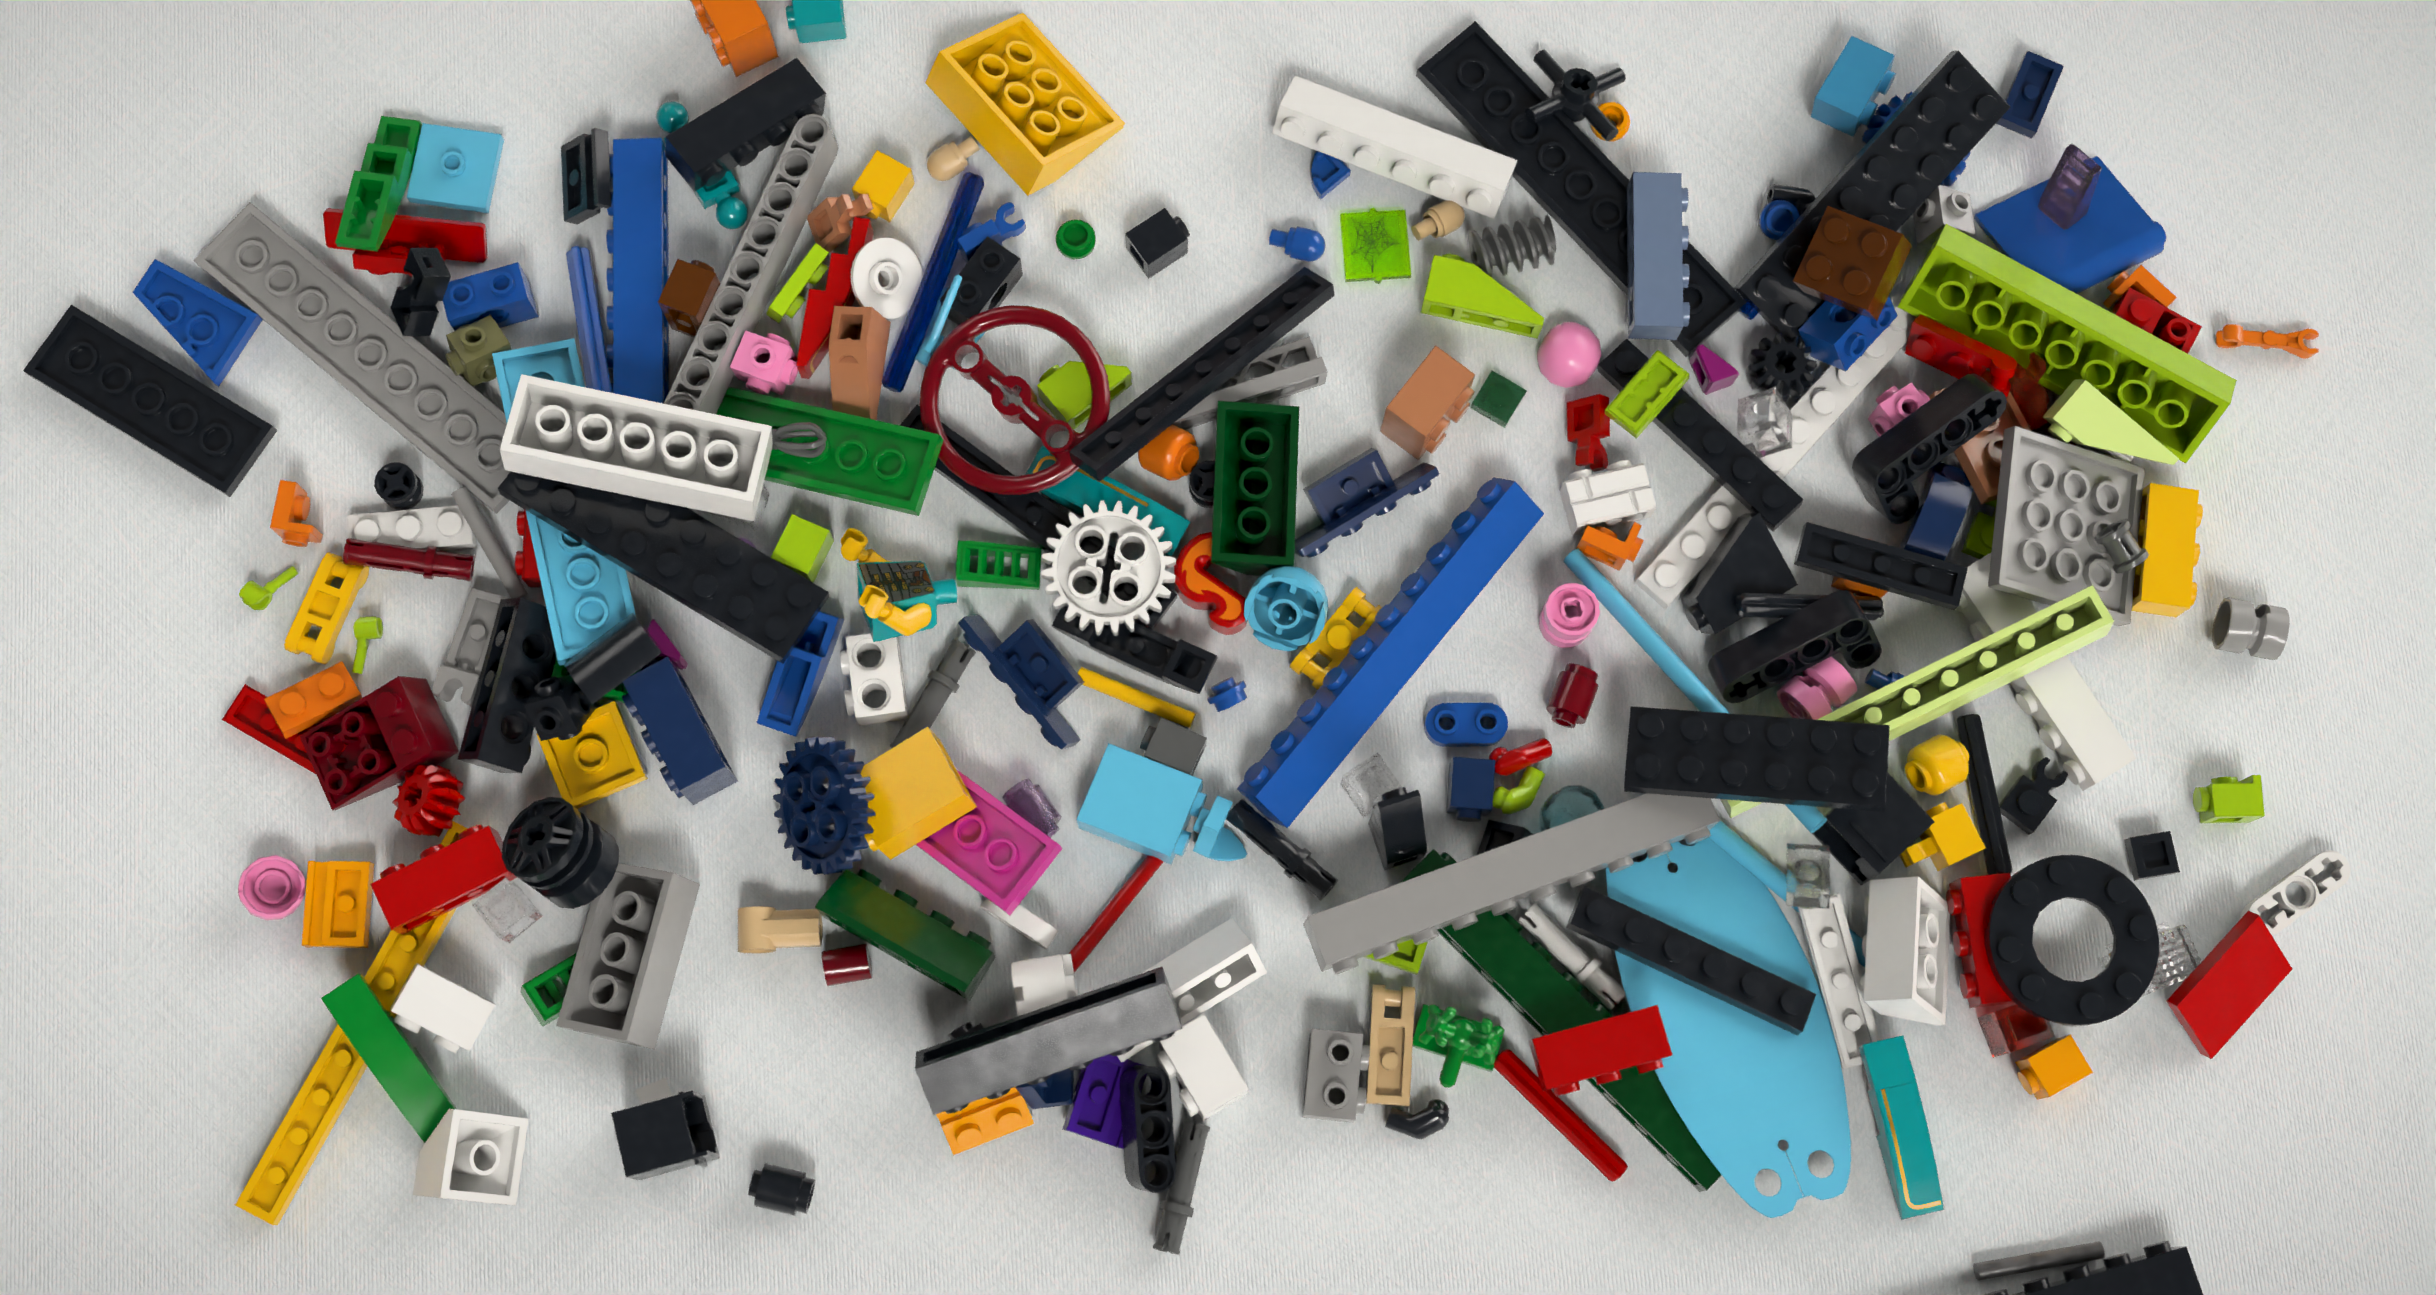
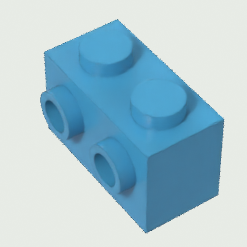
M1851 36L1815 97L1811 118L1854 137L1860 125L1868 126L1871 118L1874 116L1878 106L1874 101L1878 94L1886 95L1896 76V73L1891 71L1895 55Z

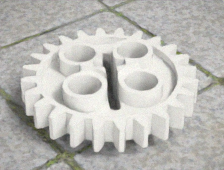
M1103 500L1100 501L1099 511L1093 513L1090 507L1085 504L1083 505V518L1079 519L1072 512L1068 513L1071 524L1069 528L1057 523L1056 530L1061 536L1060 540L1055 538L1047 539V545L1055 552L1042 554V561L1052 565V568L1045 569L1041 573L1043 579L1054 580V582L1045 588V592L1047 595L1059 594V597L1053 603L1054 609L1057 610L1067 606L1068 610L1065 614V621L1069 622L1076 616H1079V628L1082 631L1092 622L1095 623L1096 635L1102 633L1104 625H1110L1113 635L1117 636L1119 624L1125 623L1130 632H1133L1134 619L1137 617L1145 624L1150 623L1147 613L1149 608L1159 613L1162 611V606L1157 597L1170 598L1171 592L1163 586V583L1175 582L1176 575L1165 571V569L1176 565V558L1164 556L1165 553L1172 549V542L1158 541L1164 534L1163 526L1151 530L1150 526L1153 516L1149 514L1141 521L1138 520L1137 506H1134L1128 514L1122 513L1121 501H1117L1113 511H1108ZM1117 533L1118 540L1114 554L1115 568L1120 570L1112 571L1108 601L1102 604L1099 600L1104 577L1103 569L1098 566L1106 565L1110 535ZM1095 536L1102 540L1103 547L1099 552L1089 554L1081 549L1080 544L1084 538ZM1133 542L1140 544L1144 549V554L1139 559L1128 560L1122 555L1121 550L1126 544ZM1089 576L1093 578L1097 583L1096 588L1089 594L1078 593L1073 585L1079 577ZM1127 582L1133 584L1138 590L1137 595L1133 599L1123 601L1116 597L1114 591L1119 584Z

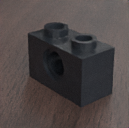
M987 236L959 273L962 281L947 318L959 325L976 314L992 308H998L1023 276L1021 259ZM949 288L946 290V292H945V293L943 294V296L940 298L941 306H942V304H943V302H944V299H945V297H946V294H947Z

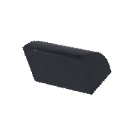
M632 613L565 662L564 665L581 691L593 704L662 652L656 641L634 613Z

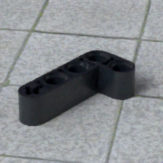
M1975 373L1967 374L1863 448L1854 458L1852 470L1866 501L1891 523L1903 524L1909 521L1915 515L1919 506V499L1912 481L2001 417L2007 404L2004 393L1980 375Z
M1839 590L1717 652L1709 660L1708 670L1723 699L1729 703H1740L1841 652L1851 668L1863 669L1878 660L1882 653V648L1870 621L1855 596L1850 591Z

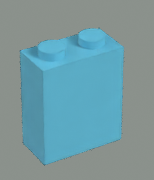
M1108 743L1076 820L1079 829L1145 855L1156 857L1172 865L1175 855L1183 856L1191 837V833L1186 831L1191 816L1198 818L1204 807L1207 794L1202 793V779Z

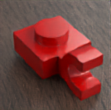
M1597 394L1567 402V440L1577 444L1578 447L1575 464L1580 467L1590 465V469L1595 472L1607 469L1608 466L1606 450L1600 444L1601 438L1610 436V418L1605 415V409L1609 405V397Z

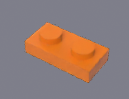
M341 661L264 700L283 736L287 739L334 716L362 699V695L344 663Z

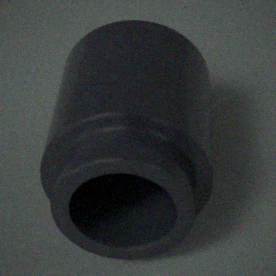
M765 1163L762 1171H754L748 1196L755 1197L754 1206L794 1216L797 1212L807 1214L814 1192L815 1179L807 1178L805 1172Z

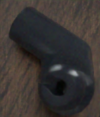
M1771 184L1767 196L1768 203L1775 200H1785L1792 203L1798 210L1799 216L1816 199L1807 189Z
M1439 1099L1429 1101L1425 1109L1414 1115L1392 1107L1385 1127L1416 1139H1424L1446 1126L1449 1121V1107L1444 1101Z

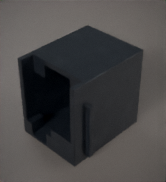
M1887 772L1885 812L1832 808L1824 815L1827 818L1824 825L1812 834L1860 885H1863L1879 875L1924 833L1934 821Z
M682 1091L678 1092V1095L611 1113L626 1178L643 1180L694 1165L705 1167L708 1166V1161L720 1158L705 1095L695 1091L686 1093Z

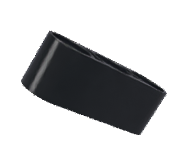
M1134 1065L1126 1069L1120 1078L1125 1175L1127 1181L1134 1188L1152 1193H1161L1172 1186L1176 1176L1170 1081L1165 1071L1159 1067ZM1147 1074L1151 1080V1088L1145 1096H1142L1138 1087L1139 1081L1142 1076ZM1150 1117L1153 1121L1154 1130L1152 1135L1145 1140L1142 1136L1141 1128L1143 1122ZM1153 1161L1157 1169L1156 1176L1151 1182L1147 1183L1144 1177V1170L1147 1164Z

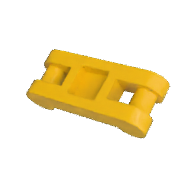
M331 552L326 553L288 632L284 644L285 650L295 654L304 652L311 655L313 661L324 665L327 664L333 655L336 639L357 593L367 581L369 567L345 565L341 556ZM336 577L344 579L340 589L330 586L332 580ZM312 625L321 628L317 640L308 637V632Z
M1357 587L1350 592L1341 606L1325 623L1317 640L1311 644L1309 642L1289 666L1298 675L1304 673L1313 681L1312 686L1317 690L1323 685V679L1331 669L1337 667L1347 656L1351 644L1358 637L1364 635L1375 622V616L1382 608L1380 605L1375 607L1365 599L1366 594ZM1354 611L1365 619L1359 629L1347 620ZM1318 653L1330 661L1324 669L1313 661Z

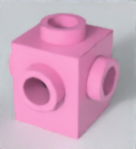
M745 330L730 368L739 380L746 382L745 386L763 395H768L770 391L783 395L787 384L792 385L798 374L796 366L797 356L789 346V341L775 334L768 333L766 337Z
M1912 382L1901 390L1893 386L1875 400L1879 405L1868 417V420L1880 437L1930 401V398L1922 390H1917Z

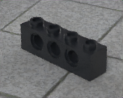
M524 598L500 600L458 760L500 773H522L523 767L527 764L531 755L530 741L534 729L527 719L524 704L534 693L535 686L552 676L551 662L555 646L546 606ZM524 639L527 640L529 645L527 655L524 654L522 648ZM514 678L518 683V691L516 695H514L512 691V682ZM503 719H505L507 722V732L505 736L502 734L501 731V723Z

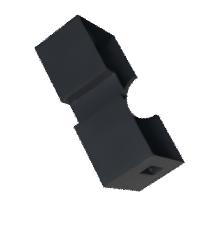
M410 248L403 270L404 272L411 273L412 279L408 284L397 287L390 309L403 336H430L439 312L436 307L437 302L443 301L451 275L438 248ZM403 316H408L409 320L407 324Z

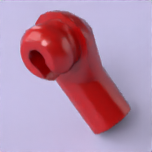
M1541 738L1510 751L1504 747H1498L1490 753L1488 760H1495V773L1508 776L1551 757L1552 746L1547 739Z

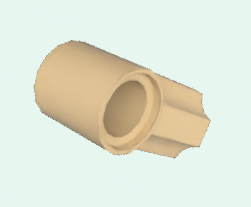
M764 906L738 908V952L770 953L775 952L776 948L822 947V915L817 909L776 910L774 907Z

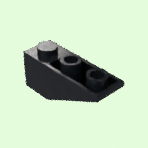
M1401 787L1382 794V800L1376 804L1368 825L1385 871L1424 858L1427 853V844L1419 790L1407 793L1406 788Z

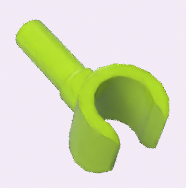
M291 566L272 581L266 583L264 587L253 580L249 581L242 587L239 596L243 599V603L252 609L264 610L270 604L272 594L299 573Z
M376 616L360 617L354 622L353 629L357 639V649L352 669L353 673H363L369 646L368 639L382 638V619Z

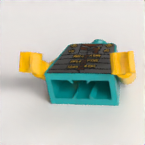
M855 528L847 529L841 538L842 556L849 561L859 560L857 563L858 602L862 608L873 642L902 635L910 636L915 632L931 629L937 624V605L957 603V588L954 578L932 581L924 562L887 561L874 550H865L868 539L861 531Z

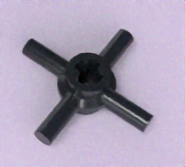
M1546 50L1539 51L1534 56L1533 61L1554 83L1551 98L1525 110L1528 122L1535 123L1562 110L1572 122H1579L1586 118L1606 141L1615 138L1618 134V129L1600 111L1597 104L1599 102V93L1625 81L1624 71L1618 67L1598 77L1581 68H1574L1565 72Z

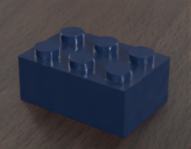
M668 657L623 681L628 693L622 695V699L631 716L637 719L640 726H646L647 729L640 732L651 754H655L659 762H665L666 766L661 768L660 772L669 789L674 791L678 798L685 796L695 805L738 782L682 674Z

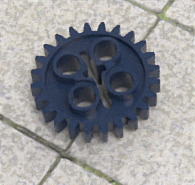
M833 736L805 738V742H796L795 750L786 752L788 763L779 764V768L784 775L783 778H775V783L781 791L780 794L773 795V799L780 803V809L774 813V817L782 818L783 824L777 831L787 835L784 848H794L792 860H802V869H812L815 875L842 873V870L853 868L852 862L862 859L859 849H867L869 847L864 834L873 833L874 831L871 825L867 823L868 817L875 816V811L868 808V802L875 798L873 793L866 792L865 789L871 780L870 777H862L860 774L864 767V762H854L855 749L845 750V741H835Z

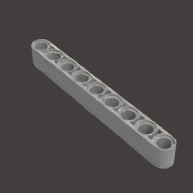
M809 114L799 119L795 124L663 404L711 414L717 413L733 379L734 373L730 365L745 330L754 333L836 158L838 144L824 117L817 114ZM821 137L819 140L812 142L814 139ZM805 171L802 175L795 176L799 172ZM789 205L786 209L779 211L783 206ZM773 239L769 244L763 245L767 240ZM758 273L754 278L746 280L750 275ZM741 308L738 313L730 315L733 310ZM725 342L723 347H721L718 350H713L715 346ZM709 378L703 385L696 386L700 380Z

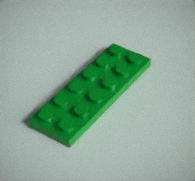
M728 387L716 415L772 426V429H778L792 423L811 422L818 425L826 433V447L818 457H799L784 453L779 449H772L765 475L766 481L916 516L920 515L944 441L939 434ZM795 430V431H812V430ZM797 437L782 439L781 441L811 443L817 441L818 438Z

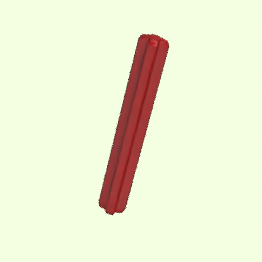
M1510 1049L1503 1050L1497 1056L1494 1068L1609 1181H1616L1625 1173L1628 1168L1627 1163L1558 1096L1555 1097L1551 1089L1542 1091L1539 1077Z

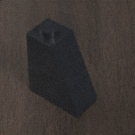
M1745 513L1737 518L1682 597L1688 607L1685 609V615L1695 630H1700L1701 633L1717 634L1742 619L1743 617L1737 615L1735 605L1736 597L1742 593L1783 594L1798 585L1760 513Z

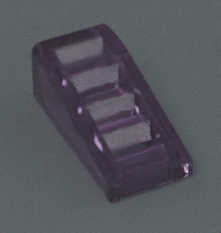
M2071 143L2066 147L2040 198L2038 208L2059 227L2069 229L2087 215L2100 176L2101 166Z

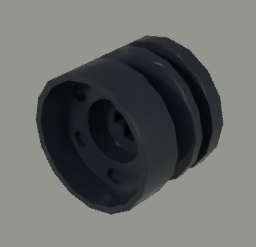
M547 797L533 802L521 811L511 823L503 840L502 859L509 872L560 908L574 909L589 904L601 895L612 881L619 864V848L611 834L590 820L563 798Z

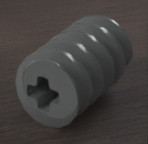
M1548 214L1544 218V223H1542L1540 218L1532 217L1529 220L1528 227L1524 221L1517 220L1513 225V231L1507 224H1500L1497 235L1491 227L1483 229L1482 238L1475 230L1469 231L1468 241L1472 263L1490 277H1492L1493 266H1498L1503 276L1507 275L1508 264L1513 262L1518 272H1523L1525 259H1529L1533 268L1537 269L1539 267V258L1543 255L1550 266L1554 265L1556 241L1553 225Z

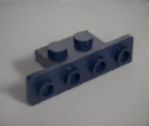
M1370 448L1303 489L1321 524L1295 540V554L1300 557L1307 556L1310 558L1322 553L1329 547V541L1339 535L1345 537L1357 532L1363 526L1362 521L1374 514L1380 516L1390 512L1397 506L1396 501L1407 494L1415 495L1429 488L1432 484L1430 480L1440 474L1436 466L1424 462L1397 479L1392 480L1378 451Z
M980 615L963 617L958 624L965 632L963 636L966 642L976 651H981L990 662L989 669L999 681L1007 683L1016 694L1015 701L1025 713L1033 715L1042 726L1040 730L1043 737L1051 745L1058 746L1060 749L1075 746L1080 741V738L1056 708L1078 689L1084 681L1033 619L1026 620L1002 643Z

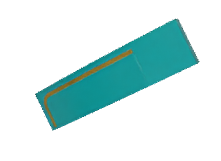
M1042 445L1026 474L1046 469L1055 463V457L1049 453L1045 446ZM1080 468L1072 476L1057 485L1039 491L1081 517H1084L1083 505L1087 504L1093 513H1097L1100 501L1103 500L1108 511L1114 510L1117 501H1121L1122 513L1128 514L1134 506H1137L1138 520L1141 521L1144 517L1151 514L1153 520L1150 529L1153 530L1163 526L1164 534L1158 541L1172 542V549L1165 553L1164 556L1171 557L1191 522L1108 476L1099 482Z
M1904 1036L1863 1044L1859 1047V1051L1871 1090L1868 1091V1096L1880 1133L1876 1137L1900 1218L1903 1220L1944 1210L1933 1148Z

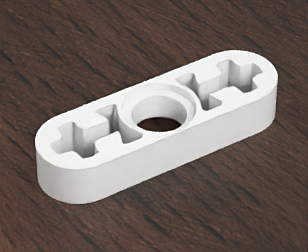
M2325 851L2312 856L2248 903L2242 910L2241 918L2247 911L2260 915L2259 911L2262 912L2277 905L2282 911L2270 916L2267 920L2268 924L2265 925L2271 935L2279 933L2348 881L2351 873L2348 860L2336 851ZM2331 863L2335 868L2331 873L2332 877L2314 883L2311 877L2323 871L2324 865ZM2290 883L2299 884L2305 891L2306 898L2301 906L2293 905L2286 897V888Z

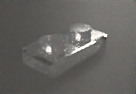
M1787 843L1786 906L1803 909L1829 908V845Z

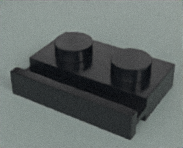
M593 128L590 135L582 134L561 146L564 221L577 225L599 214L602 207L607 209L611 207L608 131Z

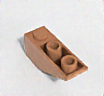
M834 306L829 339L832 410L877 420L891 323L872 307Z

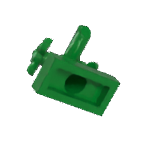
M1423 1004L1413 1034V1047L1445 1057L1439 1080L1442 1086L1451 1088L1456 1084L1462 1063L1489 1072L1493 1071L1494 1062L1497 1058L1505 1030L1499 1025L1493 1027L1492 1021L1488 1018H1483L1481 1023L1456 1015V1008L1453 1007L1441 1010L1437 1005L1431 1004L1428 1006Z

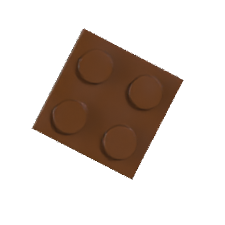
M1827 206L1793 282L1805 293L1877 321L1912 245L1902 233Z

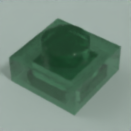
M1491 371L1470 408L1506 428L1527 390Z

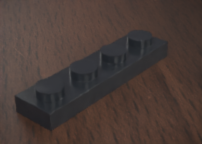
M1806 522L1803 526L1794 560V565L1951 610L1959 607L1968 570L1964 566Z

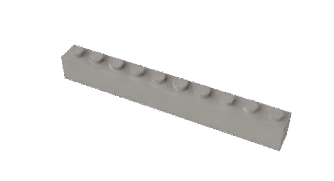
M1647 793L1310 915L1306 918L1303 925L1321 972L1333 968L1334 973L1339 974L1359 965L1357 959L1372 953L1375 960L1389 956L1399 951L1397 944L1413 939L1415 945L1432 940L1439 936L1437 930L1452 924L1454 931L1478 922L1476 915L1491 910L1493 916L1501 915L1517 907L1515 901L1531 896L1532 901L1535 902L1555 894V886L1570 882L1571 887H1577L1595 879L1593 872L1607 867L1610 873L1626 869L1634 864L1632 858L1647 853L1649 859L1664 855L1673 850L1672 843L1683 839L1686 840L1687 845L1702 841L1711 836L1709 830L1720 819L1711 798Z

